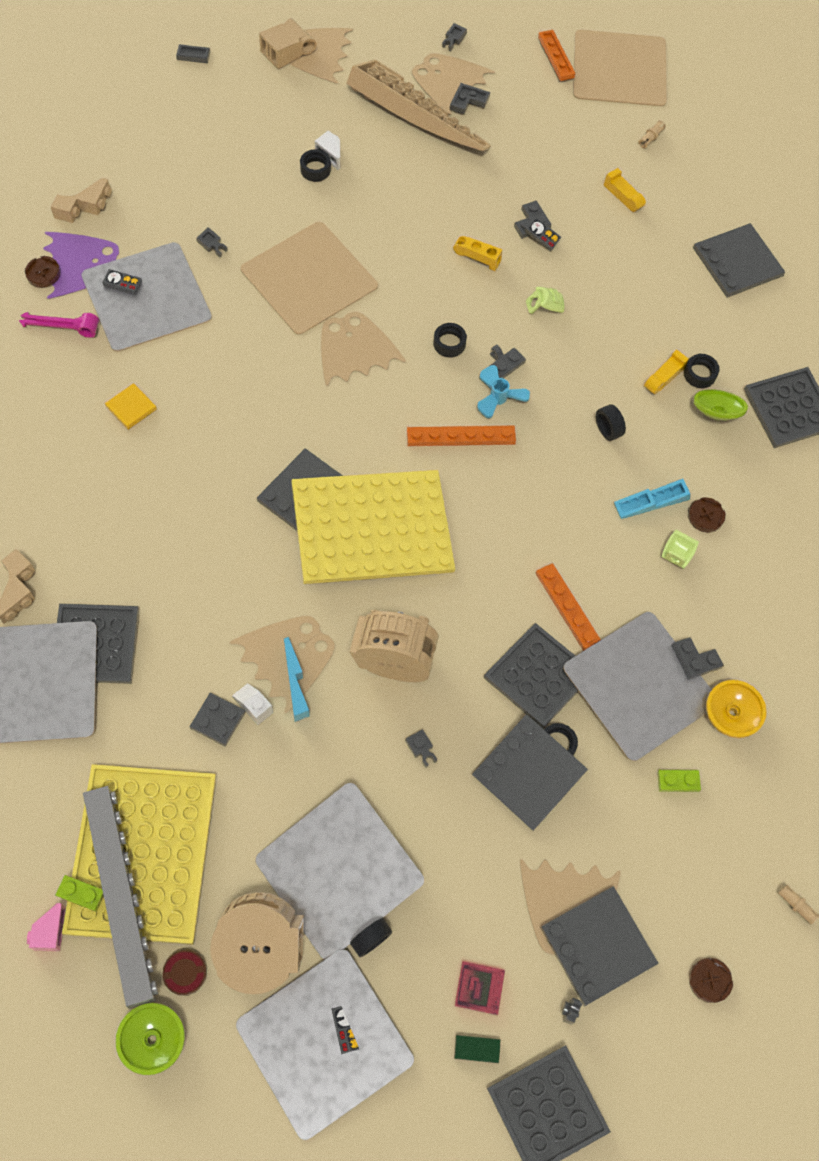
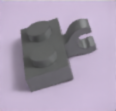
M497 344L491 348L492 352L490 355L496 360L491 365L497 367L499 378L507 377L526 361V358L515 347L506 354H503L502 349Z

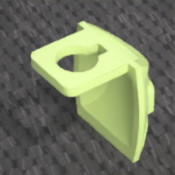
M536 287V291L526 299L527 308L531 314L540 306L554 312H564L563 295L554 288ZM534 298H538V300L536 301L535 306L532 307V306H531L532 300H533Z
M675 530L664 547L662 557L684 569L694 556L699 541Z

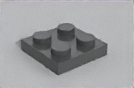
M209 693L189 727L191 730L226 747L246 712L244 709Z

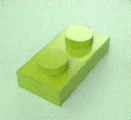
M659 770L657 772L659 792L701 791L699 770Z
M64 875L55 894L56 897L97 912L104 896L102 889Z

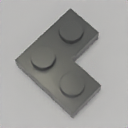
M460 83L450 103V110L465 114L470 103L485 108L490 98V92Z
M537 200L522 205L521 210L526 219L514 223V228L521 239L530 236L525 232V229L534 217H537L549 228L552 225Z
M691 637L674 642L671 645L689 680L721 669L724 666L716 649L699 654Z

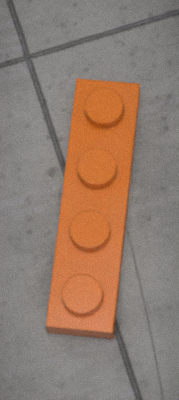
M554 30L539 32L538 38L559 80L564 81L575 78L576 73Z

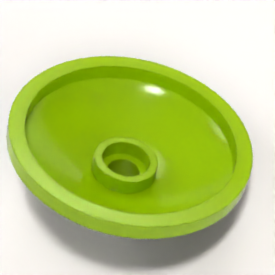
M708 389L699 391L695 394L693 400L699 411L714 420L727 421L738 419L744 416L748 409L747 403L741 397L722 390Z
M147 1003L132 1009L123 1018L116 1033V1050L121 1062L129 1070L141 1075H155L170 1068L177 1061L183 1050L185 1032L182 1021L172 1009L158 1003ZM151 1036L156 1037V1042L154 1044L149 1043V1038Z

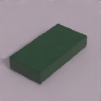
M456 1035L454 1059L499 1064L501 1039Z

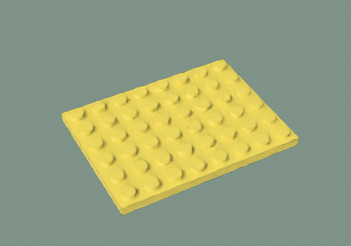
M438 470L292 479L291 484L303 584L455 572Z
M92 764L87 791L109 786L111 791H115L118 803L114 805L116 812H120L122 824H119L120 832H124L126 844L123 845L124 852L129 853L131 864L127 866L129 873H133L135 885L132 886L133 894L137 893L140 906L136 908L138 916L142 915L144 928L141 929L142 936H146L148 942L194 945L216 774ZM84 804L72 878L102 889ZM104 896L97 912L67 901L62 934L112 939Z

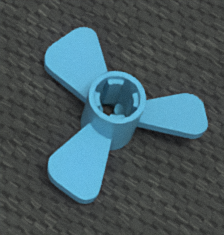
M491 365L481 371L480 379L491 388L490 395L479 401L477 405L479 412L486 418H492L496 406L504 404L507 401V397L523 402L529 400L530 391L528 389L509 390V382L504 378H499L498 369L495 365Z

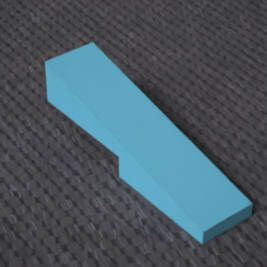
M680 479L652 491L646 489L615 501L614 504L620 518L624 519L690 500L691 494L684 479Z
M287 637L284 638L294 722L310 717L309 708L298 683V680L303 679V672L290 639Z

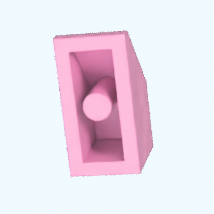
M62 903L54 905L32 924V929L27 934V944L30 949L34 951H60L66 907Z

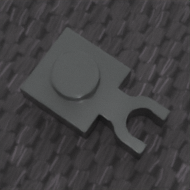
M453 23L446 33V39L442 42V47L445 48L446 45H449V51H451L454 43L460 44L467 34V29Z
M209 227L196 238L197 242L210 252L214 249L219 257L222 256L219 249H223L225 252L228 251L226 245L219 243L221 238Z
M423 729L405 739L414 757L416 758L421 755L425 768L428 767L427 758H431L434 763L437 762L436 756L429 751L433 748V745Z
M572 998L569 1000V1003L565 1002L562 1009V1015H564L563 1022L572 1025L575 1023L576 1018H579V1010L583 1004L580 1000Z

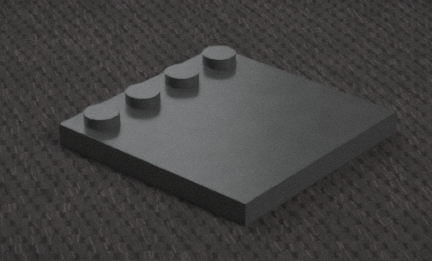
M751 223L697 242L693 246L694 251L726 298L783 277L785 274L784 269Z
M809 367L745 386L744 390L773 448L819 435V386Z
M304 448L257 497V501L297 531L292 479L343 475Z
M59 603L57 623L92 621L97 626L96 683L132 684L139 607Z
M536 623L484 675L486 681L543 729L579 692L563 669L564 664L575 657V655Z
M526 714L472 775L534 831L588 769Z
M614 886L540 927L584 1007L659 964Z
M566 1045L487 1088L522 1161H561L611 1132Z

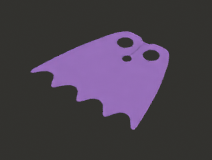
M45 232L46 235L53 239V242L43 249L53 255L52 258L57 261L61 273L59 279L52 284L55 289L47 296V299L85 289L86 286L82 279V272L86 269L115 261L119 254L118 245L108 240L85 235ZM111 247L113 252L110 255H104L102 249ZM94 258H97L98 262L93 263L92 260Z

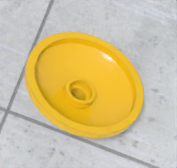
M727 680L719 683L711 690L706 701V711L710 722L718 731L729 737H749L763 726L766 719L767 711L763 697L752 685L743 681ZM730 711H733L735 716L731 715Z

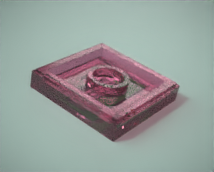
M462 961L454 1007L497 1016L505 970Z

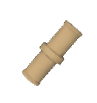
M662 120L657 121L652 128L646 131V134L638 141L639 145L644 142L640 147L646 148L652 141L658 138V135L666 128Z
M788 884L778 893L793 907L792 910L794 912L797 911L810 925L819 918V914L805 902L806 899L796 894Z

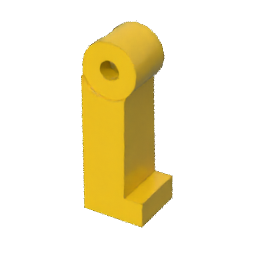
M616 168L606 174L604 187L630 211L635 212L644 207L646 204L644 196L638 193L621 176L622 171Z
M460 236L453 246L456 254L467 256L489 265V269L493 271L497 270L502 261V249L470 237Z
M676 349L672 356L649 377L644 387L654 395L657 394L685 369L689 358Z

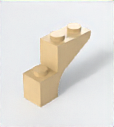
M101 178L76 195L63 196L57 194L51 205L54 218L73 223L76 217L79 216L80 211L99 215L101 209L103 210L107 197L111 195L112 189L108 179Z
M17 549L1 560L9 573L8 583L0 598V620L3 624L13 620L17 613L23 608L29 607L32 601L35 600L31 591L22 583L30 579L35 570L32 564Z

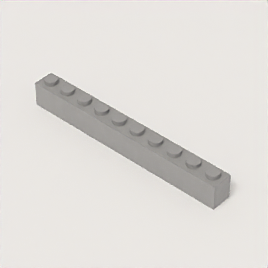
M109 786L84 792L83 797L126 1007L131 1009L156 1001L155 995L158 994V987L156 981L151 979L150 972H153L154 969L151 958L147 959L146 950H149L146 936L143 937L141 929L144 928L142 915L138 916L136 907H139L140 903L137 893L133 894L132 886L135 885L133 873H129L127 866L131 864L129 853L124 852L123 845L126 844L124 832H120L119 824H122L120 812H116L114 805L118 803L115 791L112 792Z

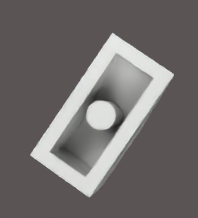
M327 131L315 140V149L326 152L331 159V165L339 170L340 139L337 135Z
M248 683L232 695L257 725L273 714V708L269 701L259 690Z

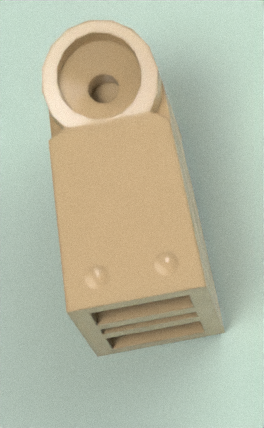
M289 18L284 24L281 23L259 33L260 52L277 69L297 60L302 54H311L317 47L316 41L292 18Z

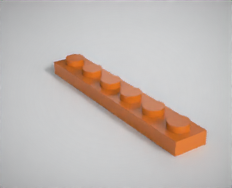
M515 425L407 427V446L516 444Z
M551 563L537 570L536 575L582 650L585 651L601 641L554 564Z

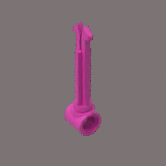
M25 312L21 315V318H24V320H19L23 327H26V325L74 329L80 335L87 338L95 336L99 323V318L92 313H83L79 318L72 319L30 315L29 312Z

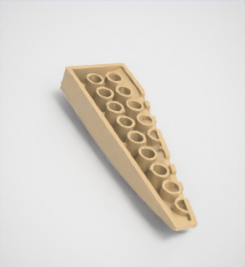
M373 59L353 65L346 84L351 86L352 90L364 94L365 98L373 100L401 118L453 142L481 151L491 147L479 135L471 134L470 128L459 125L457 118H450L448 116L449 112L434 100L425 98V93L421 90L413 89L414 85L412 83L404 82L403 76L378 60Z

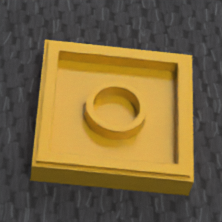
M134 383L105 403L110 412L128 430L157 410L156 405Z

